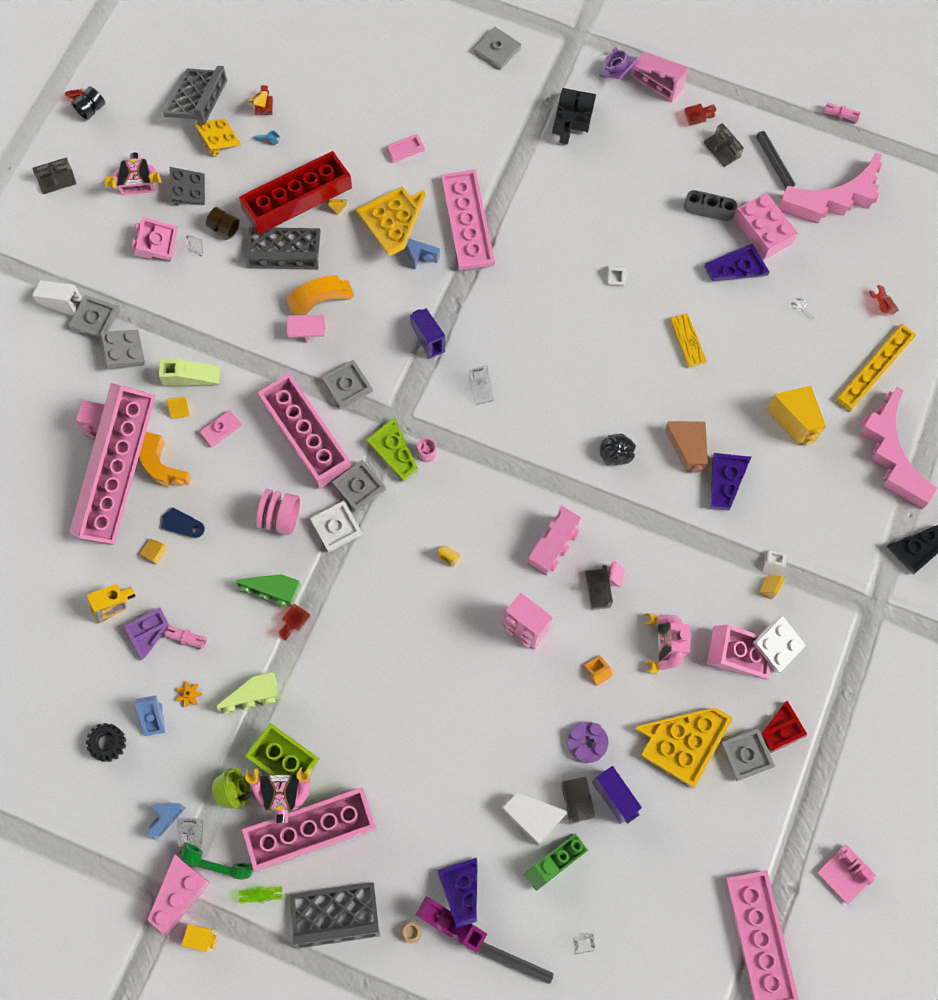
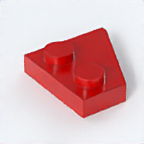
M788 701L784 702L778 713L762 732V737L770 753L807 736V732Z

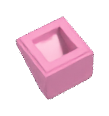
M616 561L611 563L607 584L621 587L625 570Z

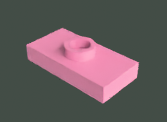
M229 410L199 432L212 448L241 427L242 424Z

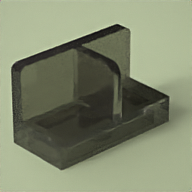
M723 123L717 126L714 135L704 140L705 146L723 167L741 158L744 147Z
M67 157L32 168L42 194L77 184Z
M602 565V568L598 570L585 571L591 610L611 608L613 599L607 565Z
M581 777L563 781L561 788L570 825L594 819L596 816L587 778Z

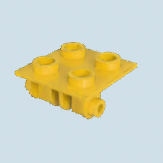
M225 118L207 121L205 125L194 123L198 130L197 134L201 136L202 142L208 147L209 153L213 156H218L221 148L241 145Z

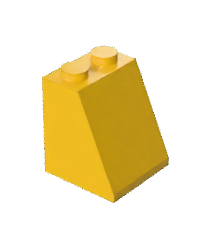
M812 386L776 393L767 408L772 417L798 444L805 443L810 445L815 443L826 427Z

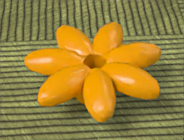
M186 681L185 689L177 688V691L182 695L176 699V701L184 700L185 708L189 705L190 701L197 705L195 697L202 696L201 692L196 691L198 688L197 683L190 687L189 682Z

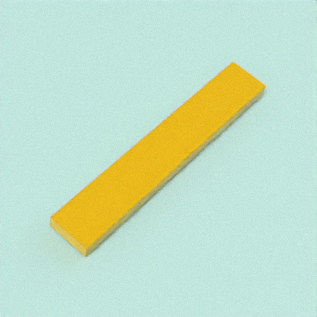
M901 324L839 395L836 402L851 412L917 334Z

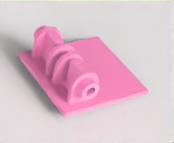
M847 844L817 872L847 905L867 885L873 883L876 876Z

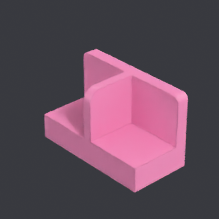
M324 315L287 316L288 337H305V341L309 342V337H323L325 335L326 321Z

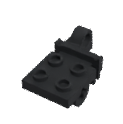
M562 88L552 129V134L560 135L559 143L568 144L571 130L588 133L596 94Z

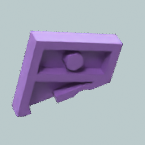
M159 607L124 625L141 660L146 658L167 630L169 623Z

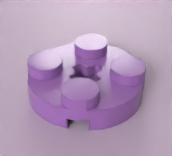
M582 722L571 730L567 744L569 752L574 758L583 763H594L600 760L606 753L609 741L605 730L600 724ZM585 737H589L594 742L590 748L582 743L585 741Z

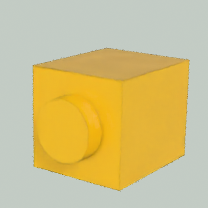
M187 924L181 946L210 952L211 948L214 949L216 945V930Z

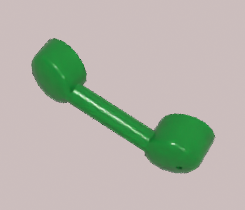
M184 843L180 857L189 866L214 871L239 880L248 879L252 875V864L235 863L231 868L203 860V851L191 843Z

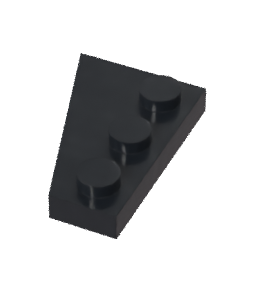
M938 525L918 534L905 537L897 542H892L887 545V548L914 575L938 554Z

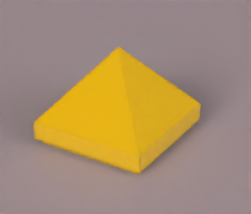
M259 91L248 101V104L265 107L268 93L266 91Z
M330 199L328 205L339 214L347 205L348 200Z

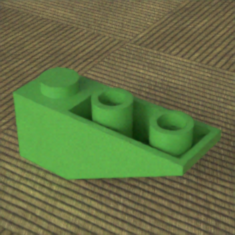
M282 574L236 580L240 591L246 594L251 592L258 594L257 597L265 601L269 599L274 600L277 605L285 608L287 605L293 607L301 589L299 580Z
M574 834L527 870L524 876L535 891H537L585 854L588 849L579 837Z

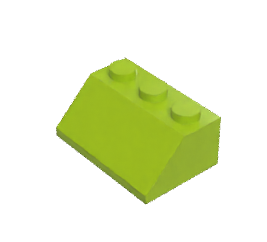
M272 723L267 726L245 755L249 761L270 776L297 775L300 767H302L301 770L304 774H307V770L310 768L312 775L320 760L319 757Z

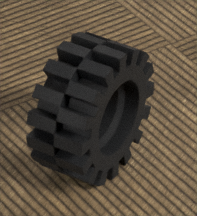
M111 723L96 725L97 728H92V733L87 735L89 738L86 740L88 745L86 747L87 751L90 752L89 754L102 762H112V759H118V755L124 753L122 751L123 748H126V744H124L126 742L125 734ZM105 735H111L114 740L113 746L108 750H101L99 740Z

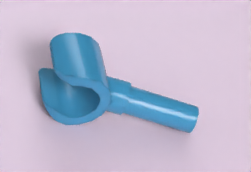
M274 130L270 131L268 135L255 136V140H270L274 145L279 143L276 138H280Z

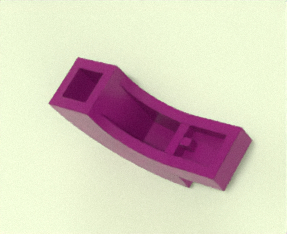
M425 896L415 914L475 953L478 952L487 936V933L473 924L456 928L451 911L428 896Z

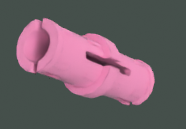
M827 102L824 114L836 116L840 120L842 118L855 123L858 122L859 115L861 114L860 111L848 109L844 105L842 107L829 102Z
M171 625L167 627L169 631L166 630L165 632L166 638L180 641L183 645L189 644L202 650L204 649L205 645L203 644H206L207 637L193 634L188 629L184 631Z

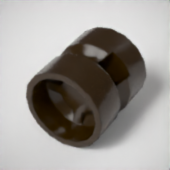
M214 207L206 219V227L219 232L220 235L231 239L236 234L240 225L239 218L230 213L227 214L219 207Z

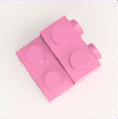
M142 217L140 223L136 222L134 233L137 234V239L133 238L131 249H134L133 255L148 259L156 257L171 261L178 227Z

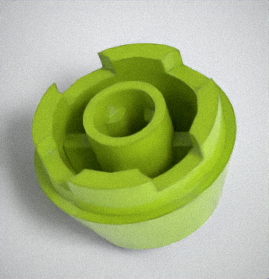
M229 768L213 781V796L221 808L241 809L250 802L247 798L248 792H251V786L245 780V776H242L240 773V768Z

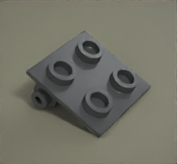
M169 167V198L173 205L178 206L182 201L205 205V173Z

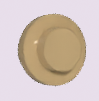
M414 921L405 923L401 929L402 939L410 944L418 942L422 936L421 926Z

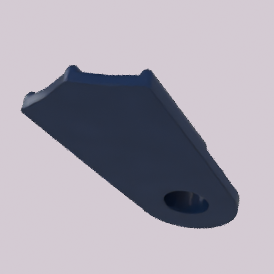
M173 507L163 515L162 529L192 538H199L205 532V526L202 522ZM196 527H199L200 530L197 533H194L193 530Z

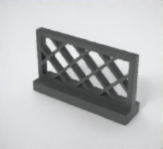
M217 66L215 70L187 68L163 112L164 117L197 119L198 124L205 125L228 81L224 66ZM190 75H197V76H195V77L189 79V76H190ZM199 80L202 81V82H200V83H198V84H196V85L193 84V83H195V82H197V81H199ZM188 85L191 86V87H189V88L183 90L184 87H186V86H188ZM206 86L205 89H203V90H201V91L198 90V89H200V88ZM194 91L196 92V93H194V94H192V95H190V96L187 95V94H189V93H191V92H194ZM185 96V98L177 101L178 98ZM200 97V99H199L198 101H196V102H193V101H192V100H195V99H197V98ZM188 102L190 103L189 105H187V106H185V107H182V106H181V105H184V104H186V103H188Z
M249 227L247 248L244 254L246 268L319 269L320 228L274 227L262 233L263 236L256 240L252 236L257 231L254 227ZM273 234L280 235L276 240H273L270 236ZM291 234L298 235L293 241L288 236ZM309 234H316V237L311 241L306 238ZM265 239L271 242L266 247L260 244ZM285 239L288 244L281 247L278 243ZM299 241H305L307 244L300 248L297 245ZM256 246L261 249L260 251H251ZM274 246L279 249L277 252L268 251ZM292 246L297 250L296 252H287ZM312 247L315 252H305V250Z
M374 882L290 895L293 945L295 949L380 937ZM370 889L371 897L366 903L357 897L361 890ZM344 892L351 896V899L345 906L336 900L340 893ZM325 895L330 899V902L322 909L315 902L320 896ZM306 899L309 905L303 912H300L296 908L295 900ZM354 899L363 905L357 915H354L347 909ZM333 902L342 908L335 919L326 912ZM312 906L321 911L314 922L305 916ZM367 908L373 913L374 921L363 922L359 917ZM346 911L354 919L349 925L343 926L338 920ZM323 915H326L333 921L325 929L317 925ZM302 918L312 924L307 931L298 933L297 925Z

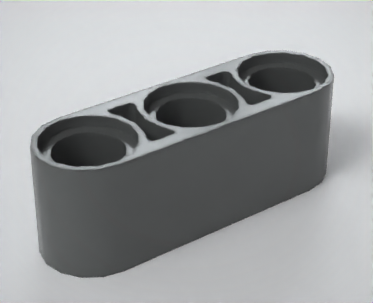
M692 190L686 196L684 209L692 214L730 221L736 212L737 202L732 198Z

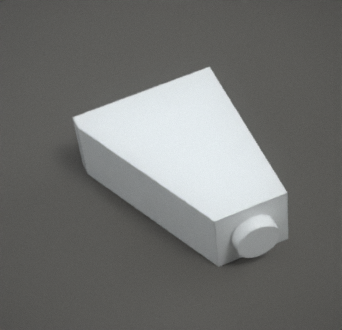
M41 280L38 286L34 288L32 295L38 305L72 317L83 299L75 285Z
M516 793L514 796L510 794L502 802L505 805L502 811L537 845L567 814L563 809Z

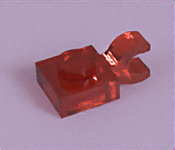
M261 85V91H266L268 94L265 107L255 106V115H273V96H269L268 85Z
M702 104L684 109L689 126L706 122L707 118H714V112L717 111L715 105L703 108Z
M877 285L879 289L877 295L874 291H869L872 298H877L879 308L883 313L894 315L899 311L892 298L886 294L885 288L882 285Z
M293 604L282 618L286 624L279 631V637L286 641L293 629L299 632L310 618V614L296 604Z

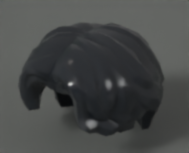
M622 433L608 435L602 440L600 445V456L609 465L628 464L635 457L633 452L636 449V444Z

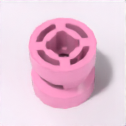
M423 438L418 442L417 452L419 459L423 462L434 460L436 457V443L430 438Z

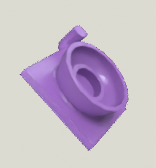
M614 47L612 53L605 58L603 63L605 69L599 75L600 77L621 79L639 58L627 56L626 51L618 50L617 47Z

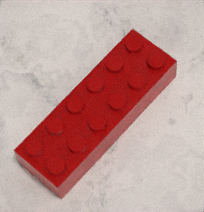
M331 151L239 196L241 208L260 235L352 189L351 175L334 151Z

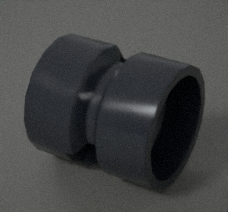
M89 86L82 92V96H78L71 104L81 117L89 120L95 114V110H100L106 102L96 89Z

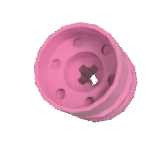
M266 488L257 509V528L264 529L266 526L267 530H272L276 523V531L278 533L291 535L299 515L300 496L286 493L281 501L280 491L273 492V490Z

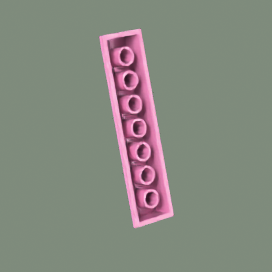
M114 383L110 384L69 533L82 539L115 544L156 395Z

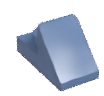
M409 238L405 250L415 269L420 258L427 262L438 263L440 248Z
M157 696L136 699L135 704L144 736L165 733L162 703H158Z
M180 803L150 805L162 817L155 819L151 823L148 834L153 839L158 840L186 807Z

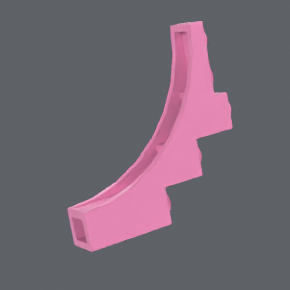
M875 153L866 169L855 179L842 186L824 190H805L787 186L779 209L819 223L821 217L825 218L827 211L844 216L847 210H851L853 204L869 209L871 204L876 203L879 197V193H877L879 185L875 184L877 180L875 174L876 172L879 173L882 162H880L882 155Z
M897 387L893 392L889 391L885 397V406L881 405L876 413L873 412L870 417L866 416L860 424L863 427L860 434L876 443L871 451L874 453L871 460L888 469L883 476L886 480L882 486L923 509L929 504L937 487L924 479L913 468L899 443L896 430V413L904 390Z

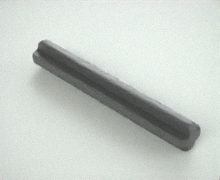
M765 131L758 132L756 138L785 188L787 186L795 187L796 184L767 133Z
M483 942L478 950V953L545 983L550 984L552 982L553 972Z

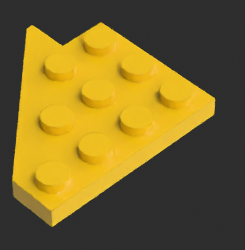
M402 186L356 209L357 215L388 256L405 249L426 194L422 190L410 196Z
M714 707L637 726L635 730L650 739L640 756L694 789L733 717Z

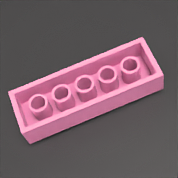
M290 373L257 392L260 402L319 489L351 468L349 458Z
M362 787L288 813V823H275V818L242 829L253 870L260 872L377 829Z

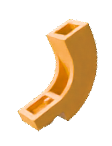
M329 275L313 279L299 286L286 300L292 314L307 315L313 307L329 299H351L354 293L348 280H340L338 275Z
M146 432L139 457L148 475L155 482L169 488L171 481L178 486H183V484L189 485L191 477L188 472L170 468L161 463L160 456L165 444L162 436Z

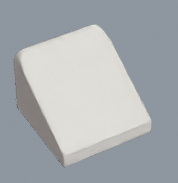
M607 266V285L625 286L626 267Z
M767 550L763 572L774 576H782L786 568L787 555Z

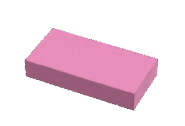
M418 134L387 145L386 151L392 162L395 163L425 151V147Z

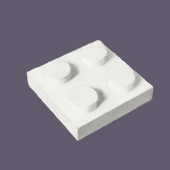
M345 501L310 518L328 553L363 535Z
M778 616L753 642L772 668L779 673L806 646L783 616Z

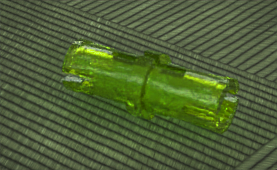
M260 886L258 889L240 890L239 896H248L239 898L240 904L251 902L262 904L264 901L283 900V894H274L283 892V887L264 888Z

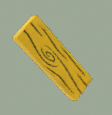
M688 313L671 317L670 323L688 368L705 364L707 360Z

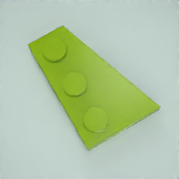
M395 417L366 439L370 447L403 482L418 471V467Z

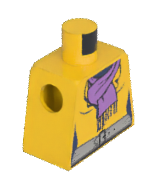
M117 584L86 595L97 624L127 609L126 601L136 597L131 586L120 591Z

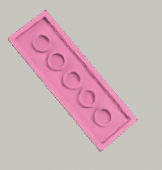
M476 169L441 174L459 271L494 266L495 261Z
M768 871L726 878V885L753 1000H799Z

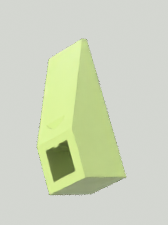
M181 359L160 360L159 378L163 386L220 385V366Z
M274 672L253 676L219 703L217 709L223 712V714H230L238 708L247 710L255 708L256 704L271 705L276 703L275 700H280Z

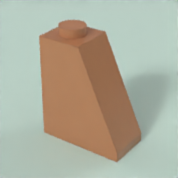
M668 421L665 432L685 470H691L693 473L704 471L708 465L706 422Z

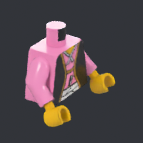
M136 152L130 154V160L121 161L120 167L117 168L113 176H108L104 179L106 188L113 186L116 189L118 186L121 195L155 192L154 183H162L160 174L153 165H149L146 159H140V154Z
M645 613L644 616H650V621L648 623L644 622V624L654 626L659 623V663L651 660L646 661V665L652 666L646 672L657 674L660 669L667 670L680 666L683 658L690 653L691 633L689 625L683 624L682 620L676 615L657 616L656 614Z
M300 767L297 775L260 776V779L258 778L259 770L255 768L254 776L250 775L248 770L246 771L245 780L250 783L253 794L259 804L265 810H275V823H288V810L298 809L299 806L303 805L310 793L309 777L312 772L310 768H308L307 774L302 773V767Z

